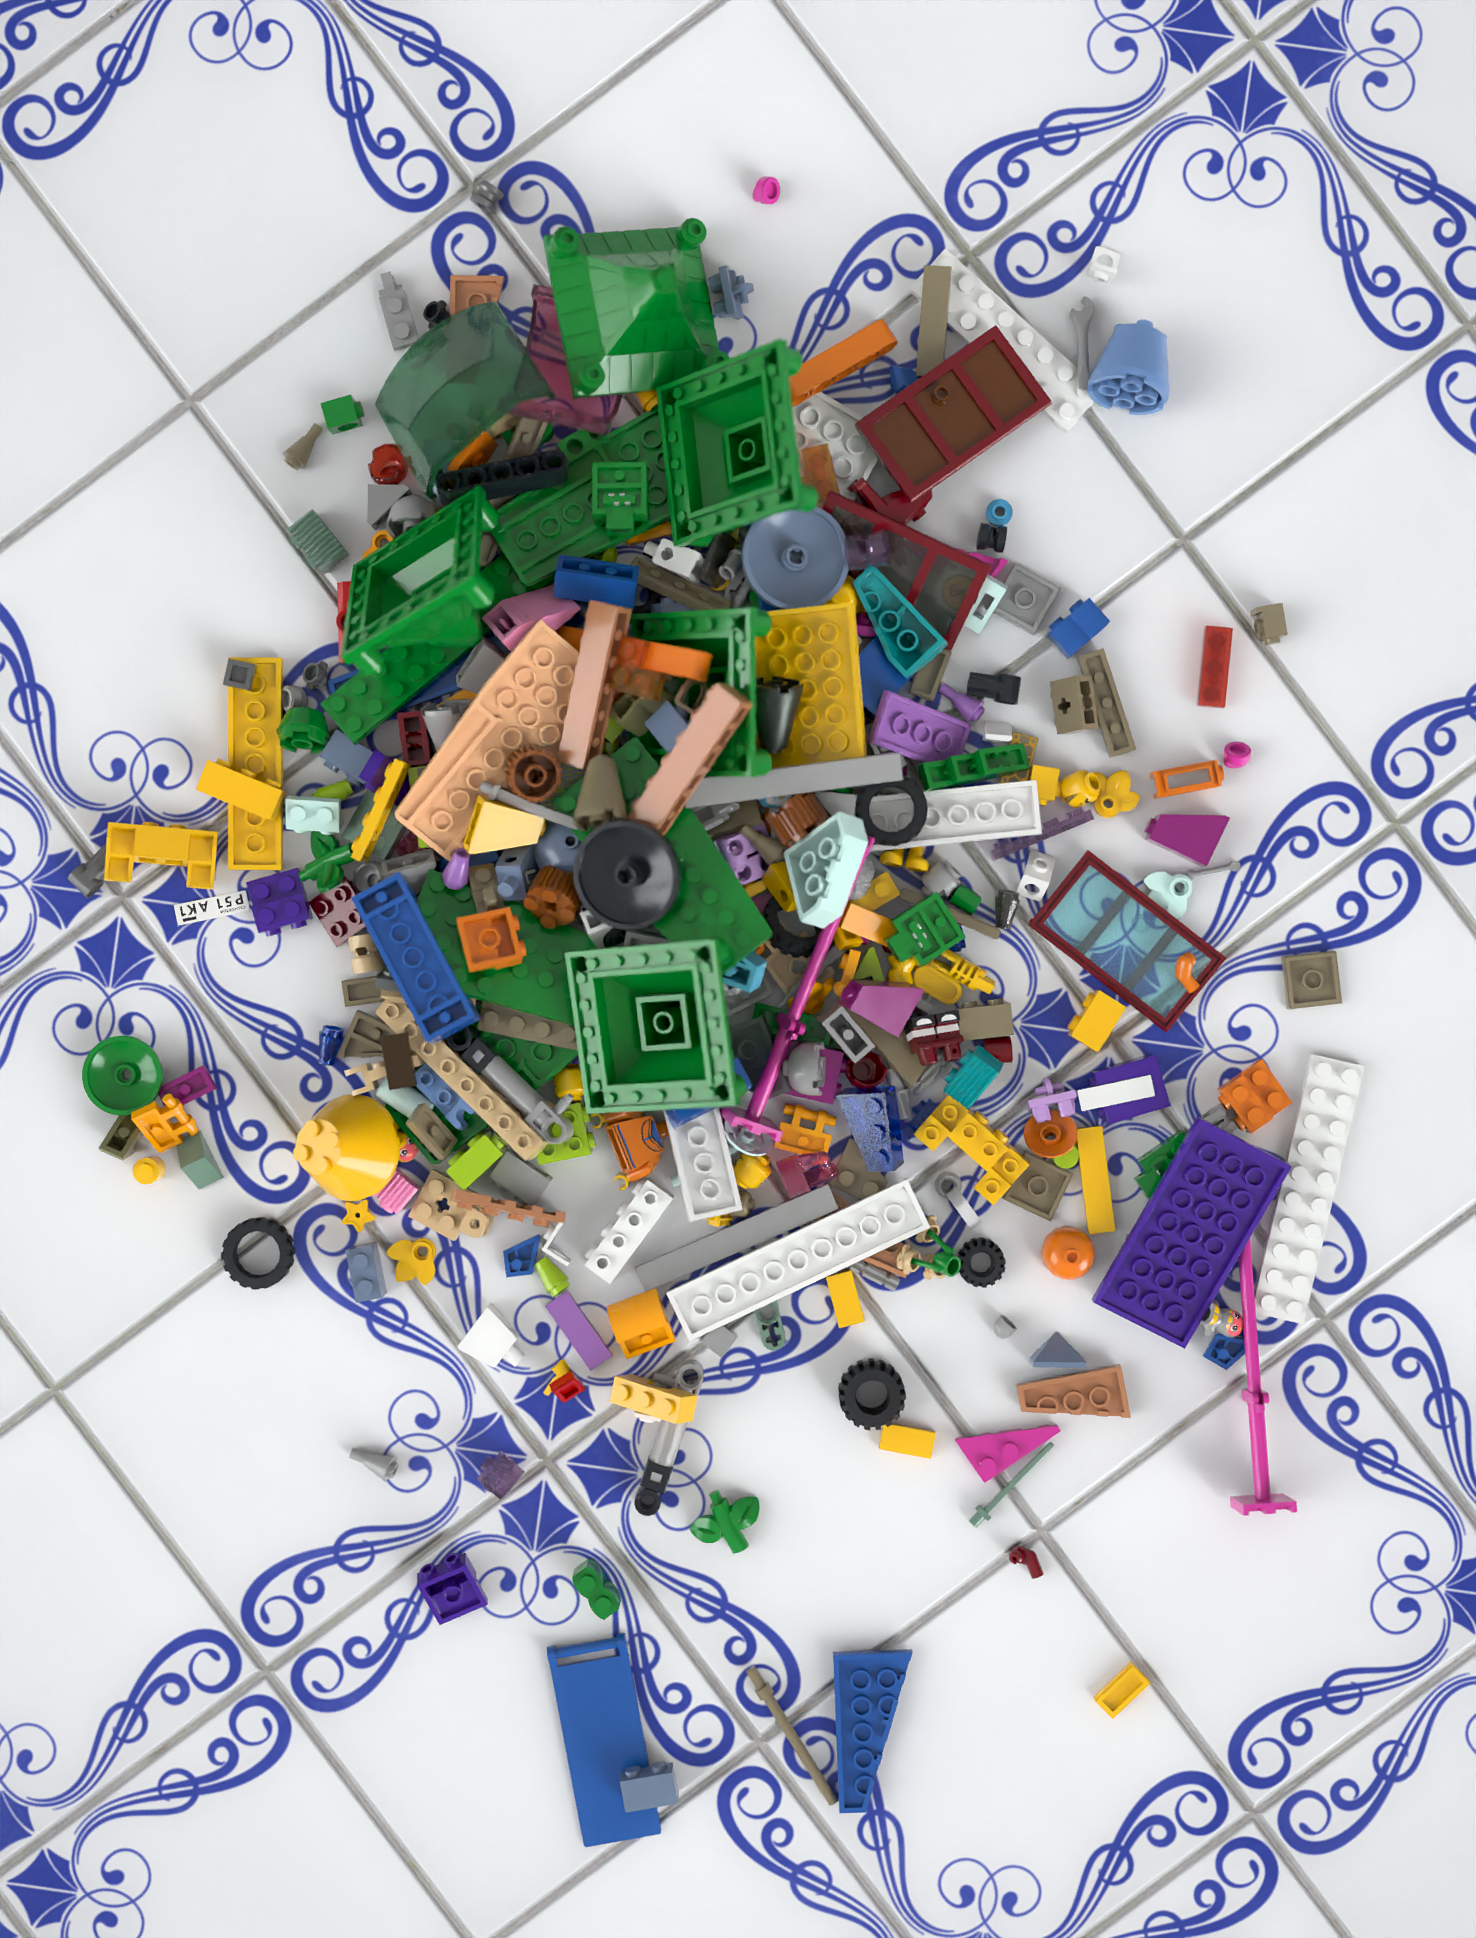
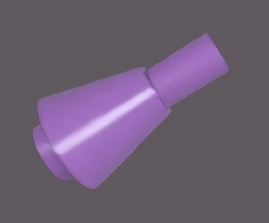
M945 683L938 691L952 701L951 703L968 723L972 720L977 722L985 711L982 707L984 701L961 692H956Z

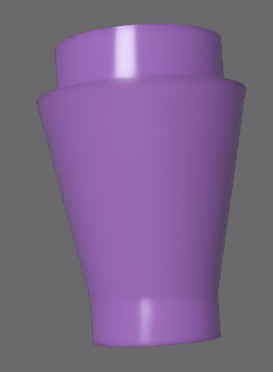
M455 849L452 858L442 873L443 883L448 888L459 890L468 883L470 853L465 849Z

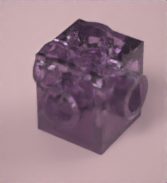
M500 1451L494 1458L489 1455L479 1467L483 1471L476 1479L482 1483L484 1489L501 1499L513 1488L525 1471L515 1464V1461L510 1456Z

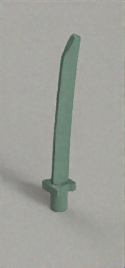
M1049 1442L984 1509L978 1505L975 1508L977 1512L969 1522L977 1528L985 1519L989 1521L991 1516L988 1513L1054 1444Z

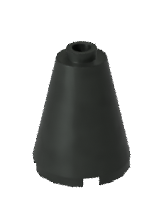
M764 677L756 678L755 719L759 746L769 752V754H779L782 749L787 748L803 692L804 684H800L799 680L772 677V680L764 682Z

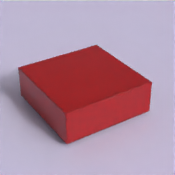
M572 1371L549 1384L551 1391L563 1403L585 1390L583 1382Z

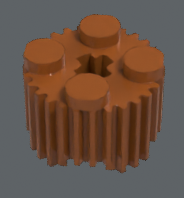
M530 744L529 747L524 745L523 749L518 747V749L513 750L509 754V759L506 760L508 765L504 766L507 769L504 773L506 774L507 785L518 797H521L522 800L526 799L529 803L532 801L537 803L538 800L542 803L543 799L547 800V796H553L552 792H556L555 788L560 786L559 783H562L560 777H563V774L561 773L562 768L559 766L560 763L551 752L542 746L535 745L534 747ZM535 768L539 773L534 775V779H531L528 773L531 769Z
M807 792L803 795L801 793L797 794L785 802V805L779 808L777 813L773 811L765 818L783 846L785 845L789 849L804 838L807 833H811L827 821L828 814L814 793Z
M551 865L544 866L543 869L539 870L524 899V906L529 911H532L531 914L536 915L537 919H541L542 926L549 929L555 928L556 925L559 926L561 924L564 926L565 924L572 923L583 904L576 891L573 872L565 873V870L560 871L558 868L555 870V867Z

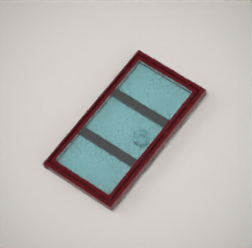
M1089 850L1083 854L1037 914L1029 920L1028 924L1165 1032L1171 1029V1026L1226 960L1224 955ZM1186 952L1192 953L1196 958L1191 975L1200 985L1192 993H1189L1175 976L1176 961L1179 956Z

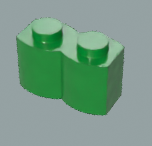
M588 1558L574 1569L572 1580L576 1590L582 1596L588 1598L590 1608L599 1618L605 1620L619 1609L621 1602L620 1593L611 1581L605 1579L603 1569L595 1560Z

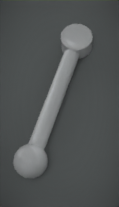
M1232 861L1229 865L1195 872L1188 870L1185 876L1193 880L1197 876L1227 870L1235 872L1240 869V863Z

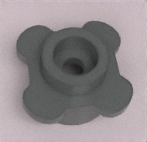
M321 661L319 664L309 663L305 667L303 679L307 683L306 687L313 690L316 686H325L327 684L326 669L328 665L326 662Z

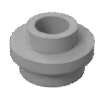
M953 1172L941 1173L935 1181L937 1193L944 1198H948L946 1194L955 1187L959 1191L962 1188L960 1178ZM946 1180L953 1182V1187L949 1190L943 1187Z

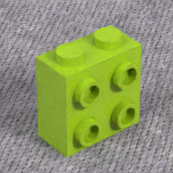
M582 1101L570 1103L563 1112L573 1124L574 1131L572 1137L564 1143H548L537 1155L538 1165L592 1154V1148L596 1147L593 1132H588L586 1122L590 1121V1114H586V1107L583 1106ZM555 1123L552 1128L553 1134L556 1137H560L562 1134V1127L558 1123Z
M490 1130L484 1134L482 1131L467 1143L470 1147L469 1150L465 1152L462 1149L447 1162L450 1167L446 1172L464 1191L508 1150L505 1146L507 1142L497 1132L494 1134Z

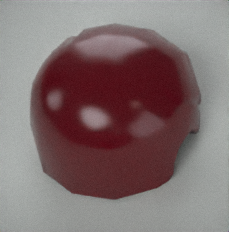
M869 1051L856 1063L848 1058L845 1074L851 1085L860 1090L873 1089L882 1083L887 1067L884 1066L880 1055Z

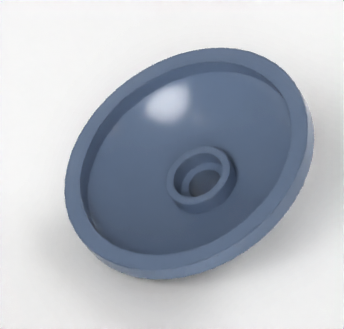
M545 819V832L543 836H539L538 842L533 844L537 865L540 869L551 865L555 867V870L558 868L560 871L565 870V873L573 872L575 857L581 845L580 840L569 827ZM573 838L576 840L573 846H567L566 843L569 839Z

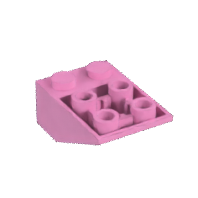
M553 584L502 600L484 615L482 619L512 652L538 619H541L552 630L556 631L566 621L572 619L581 608L572 599L565 600L553 597Z

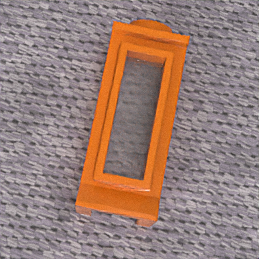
M1217 760L1149 773L1150 779L1154 778L1157 793L1153 794L1154 799L1222 786L1221 781L1224 780L1222 765H1218Z

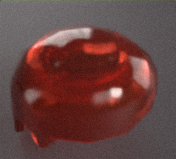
M394 443L383 444L372 451L373 458L372 462L368 463V470L375 483L380 485H398L406 478L409 471V463L400 446Z

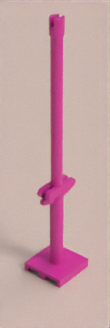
M867 836L868 844L865 849L848 900L850 898L856 880L859 876L865 858L869 855L871 847L874 843L875 838ZM842 916L822 928L788 1013L780 1011L777 1014L776 1021L779 1023V1032L747 1110L736 1106L719 1107L720 1114L731 1126L736 1127L739 1124L745 1126L751 1133L761 1135L762 1132L770 1135L774 1141L780 1142L783 1135L782 1130L770 1118L762 1116L792 1040H796L798 1034L803 1035L806 1026L800 1021V1017Z
M1249 1239L1238 1258L1248 1383V1389H1242L1241 1395L1248 1405L1254 1495L1230 1496L1231 1508L1243 1516H1248L1250 1511L1276 1514V1510L1287 1509L1294 1513L1297 1512V1501L1283 1493L1271 1494L1264 1412V1403H1269V1394L1261 1390L1251 1243Z

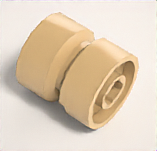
M370 934L348 937L350 952L355 955L351 959L353 974L382 971L386 964Z

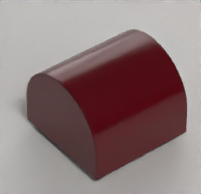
M1010 1036L983 1039L984 1050L1002 1063H1012L1013 1053Z

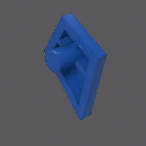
M895 365L889 367L892 380L890 387L896 394L918 380L912 369Z
M540 1234L503 1251L506 1278L533 1274L541 1237Z
M1215 1333L1203 1357L1227 1370L1245 1354L1244 1339L1238 1337L1230 1338Z

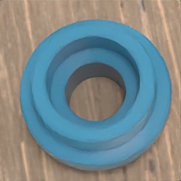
M1003 499L993 500L986 509L987 520L994 526L1006 525L1013 515L1011 505ZM1002 508L1004 515L1001 517L997 516L995 509Z

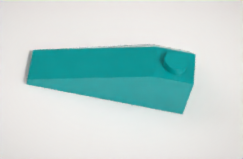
M873 564L853 581L888 660L906 679L931 662L948 645L946 640Z

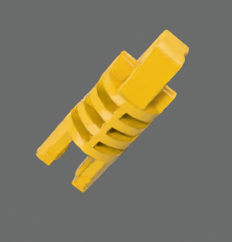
M950 949L941 954L952 961L950 966L935 958L928 963L933 968L973 991L978 988L990 994L995 987V981L986 976V970Z

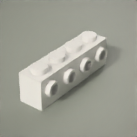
M649 1177L645 1182L642 1180L638 1182L632 1190V1193L635 1195L630 1203L624 1201L616 1212L620 1217L614 1225L610 1222L600 1234L603 1240L598 1246L593 1243L585 1254V1257L588 1259L585 1266L609 1284H611L674 1198L673 1194Z

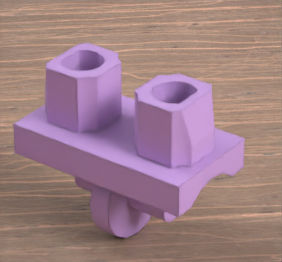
M1049 1077L1043 1078L1044 1086L1035 1088L1036 1096L1046 1094V1096L1028 1100V1103H1026L1028 1111H1032L1033 1117L1038 1124L1051 1120L1048 1107L1058 1105L1061 1118L1075 1115L1074 1101L1077 1095L1075 1090L1054 1094L1053 1092L1062 1090L1061 1082L1051 1084Z

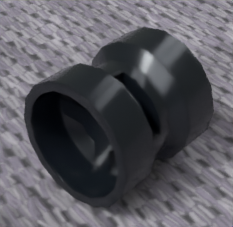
M980 523L976 549L986 550L989 548L993 549L994 552L1003 553L1006 543L1007 526L999 525L995 528L987 523Z

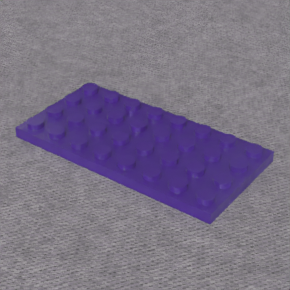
M1197 1116L1093 1295V1303L1185 1349L1292 1166Z

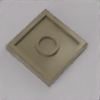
M1336 951L1281 957L1287 1009L1342 1003Z
M1024 1150L1022 1155L1031 1163L1005 1192L1002 1199L1051 1222L1073 1173Z

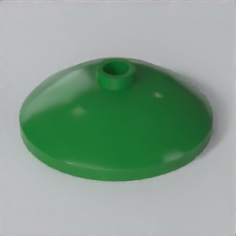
M114 1036L98 1043L87 1055L82 1070V1082L89 1099L99 1109L113 1115H131V1112L151 1104L158 1096L163 1081L162 1065L156 1052L147 1043L132 1036ZM125 1070L131 1072L130 1079L124 1077Z

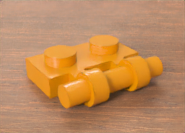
M849 949L847 954H842L838 966L839 969H843L842 976L833 986V991L836 995L841 997L843 989L849 984L850 980H853L861 952Z
M166 1094L162 1098L166 1105L163 1108H160L156 1102H153L131 1112V1120L158 1153L183 1143L182 1133L188 1132L190 1136H194L199 1132L198 1127L195 1125V1119L190 1114H186L183 1110V1104L171 1094ZM175 1116L178 1122L173 1124L169 1118Z
M786 1103L783 1114L793 1116L792 1122H780L779 1128L782 1130L783 1135L780 1142L775 1141L774 1147L826 1161L832 1134L822 1131L824 1125L834 1127L837 1117L828 1115L827 1111L819 1110L817 1112L806 1109L801 1104L794 1106ZM801 1118L816 1122L814 1130L799 1126Z

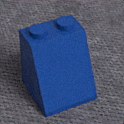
M875 636L859 654L863 713L872 721L875 719L883 691L886 690L898 694L912 677L910 676L906 679L888 660L878 636Z

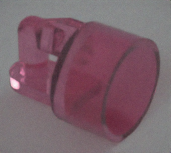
M825 1151L806 1153L799 1156L794 1154L776 1161L781 1180L790 1199L810 1192L811 1187L832 1180L839 1173L837 1165L831 1163ZM819 1165V1167L805 1172L806 1169Z

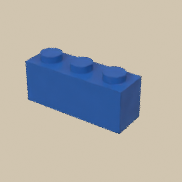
M559 554L553 597L585 602L594 600L634 609L640 566Z

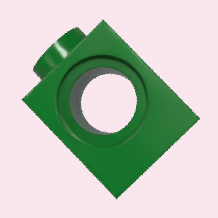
M351 394L320 403L327 428L332 435L363 426L361 418L365 417L362 404L360 401L356 402Z

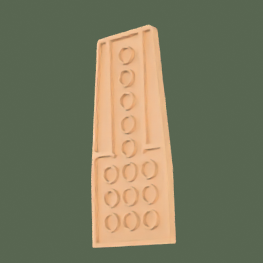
M538 619L481 688L396 809V819L448 861L452 858L455 849H465L462 845L478 795L488 798L490 796L479 790L481 783L486 781L494 786L495 784L503 787V790L516 795L507 785L506 774L504 773L507 770L504 766L508 765L506 760L509 759V754L513 750L518 749V747L523 749L524 745L529 747L532 744L534 747L535 745L542 746L556 758L558 757V746L562 738L563 722L567 714L570 700L569 693L573 685L575 665L578 661L579 652L541 619ZM617 685L615 687L613 700L622 691V689L619 688ZM533 768L529 771L528 776L534 779V775H538L539 771Z

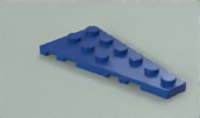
M912 1649L833 1652L839 1814L866 1813L877 1770L883 1756L884 1746L887 1742L898 1705L900 1691L912 1657Z

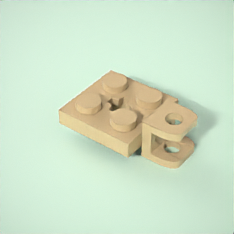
M780 922V924L785 928V930L789 932L787 927ZM805 930L797 935L799 937H809ZM767 940L765 944L772 954L765 958L767 961L766 968L783 992L787 994L790 988L804 974H800L798 971L792 972L793 962L795 960L798 962L804 961L806 965L803 969L805 971L810 957L804 958V956H800V958H793L790 954L784 955L780 953L781 950L778 948L774 949L770 945L771 942ZM829 966L816 978V981L822 984L836 973Z
M414 1050L411 1051L414 1067L425 1063ZM384 1061L372 1064V1066L371 1063H367L344 1071L345 1076L361 1071L366 1083L365 1087L351 1091L352 1096L379 1088L377 1080L387 1077Z
M432 1169L408 1217L452 1241L457 1240L460 1232L473 1238L486 1236L494 1222V1217L483 1214V1208L473 1206L472 1210L457 1208V1202L450 1201L452 1190L463 1191V1189L452 1178ZM469 1187L466 1190H464L467 1192L480 1194ZM447 1198V1204L450 1208L441 1212L438 1201ZM477 1220L480 1222L479 1227L476 1224Z

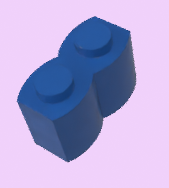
M1090 598L1085 602L1079 599L1068 609L1071 612L1068 617L1063 619L1060 616L1049 626L1052 631L1049 632L1047 637L1067 659L1072 657L1111 622Z

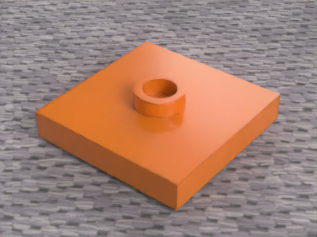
M475 423L447 470L454 471L485 464L491 458L498 444L483 427Z

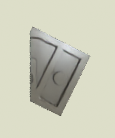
M357 1010L336 1057H383L380 1037L396 1033L383 1020Z
M849 1137L829 1185L857 1198L864 1199L885 1189L888 1181L857 1143Z

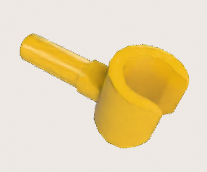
M563 1359L552 1367L551 1370L556 1376L550 1383L570 1371V1367ZM549 1384L544 1390V1394L547 1396L552 1392Z

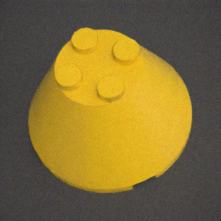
M348 1094L331 1100L310 1121L305 1123L298 1134L293 1156L329 1195L345 1201H359L380 1192L392 1178L399 1160L400 1138L396 1137L393 1117L380 1102L365 1095L352 1096V1094Z

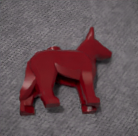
M863 477L859 480L856 479L846 488L850 493H855L864 506L904 525L911 519L913 522H916L926 513L924 508L932 499V489L913 503L907 500L901 490L880 497ZM883 528L871 558H893L900 567L902 563L908 565L904 551V537Z

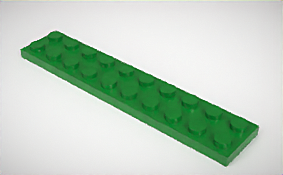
M504 554L488 565L480 573L494 588L495 593L493 595L494 599L489 606L479 608L483 628L482 635L487 638L493 633L482 617L500 601L550 586L555 582V575L530 587H525L520 582ZM428 642L393 648L388 647L381 653L384 656V667L378 674L365 676L359 671L320 704L351 742L357 745L474 647H442L429 644Z

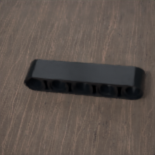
M550 450L445 472L439 475L436 480L439 500L442 505L447 506L478 485L486 492L487 500L559 486L568 479L567 460L561 451Z

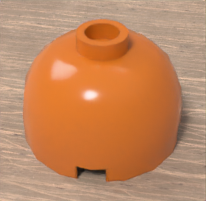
M1063 1226L1054 1229L1046 1236L1041 1249V1257L1045 1267L1052 1275L1060 1279L1074 1280L1083 1277L1090 1271L1094 1263L1095 1249L1092 1240L1084 1231L1075 1227Z

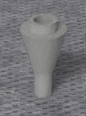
M355 1448L352 1449L349 1458L363 1463L365 1467L385 1482L389 1478L392 1479L398 1470L399 1464L396 1463L395 1456L367 1454Z

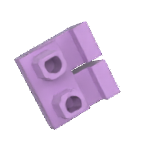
M764 821L763 824L752 827V829L769 836ZM740 832L713 840L742 885L763 877L770 864L766 865L765 860L752 845V842Z

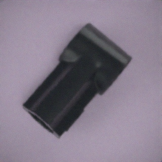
M970 672L966 695L994 699V702L1017 705L1021 677L1007 674L995 676Z

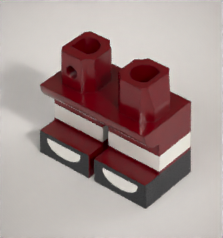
M958 1010L913 1017L906 1022L904 1029L911 1055L917 1054L921 1066H928L938 1062L935 1050L942 1049L945 1062L956 1061L961 1058L959 1044L964 1042V1038L960 1035L958 1022L960 1021Z

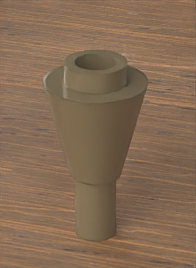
M314 423L305 436L301 437L283 452V455L286 457L284 461L295 470L306 468L314 442L323 430L322 427Z
M746 823L742 825L739 832L752 842V845L768 865L772 862L777 863L784 855L783 852H785L784 846L780 841L762 833H757Z

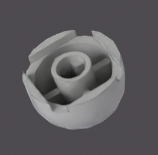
M411 494L396 501L389 511L387 520L388 533L395 539L439 510L432 501L421 495Z
M823 1042L802 1043L791 1051L789 1060H784L783 1075L788 1076L790 1085L801 1094L821 1096L823 1093L818 1089L819 1087H824L826 1059L825 1057H820V1050H825Z

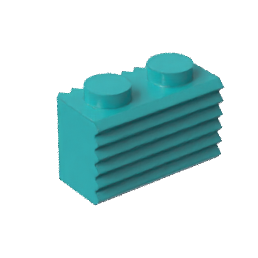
M979 1045L973 1051L968 1049L959 1060L962 1063L958 1069L953 1067L944 1078L947 1083L943 1091L952 1096L958 1103H961L962 1106H965L966 1109H969L998 1076L1003 1067L1001 1061Z

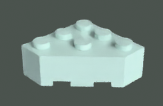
M839 811L783 852L801 922L824 928L842 916L868 844L862 819Z

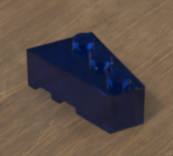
M878 1086L866 1090L844 1088L841 1090V1093L835 1094L868 1171L891 1172L904 1164L895 1086Z

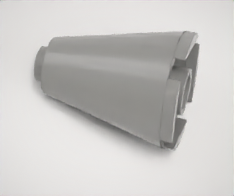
M470 699L446 700L444 704L438 705L437 708L435 703L421 708L423 719L436 751H438L472 703Z

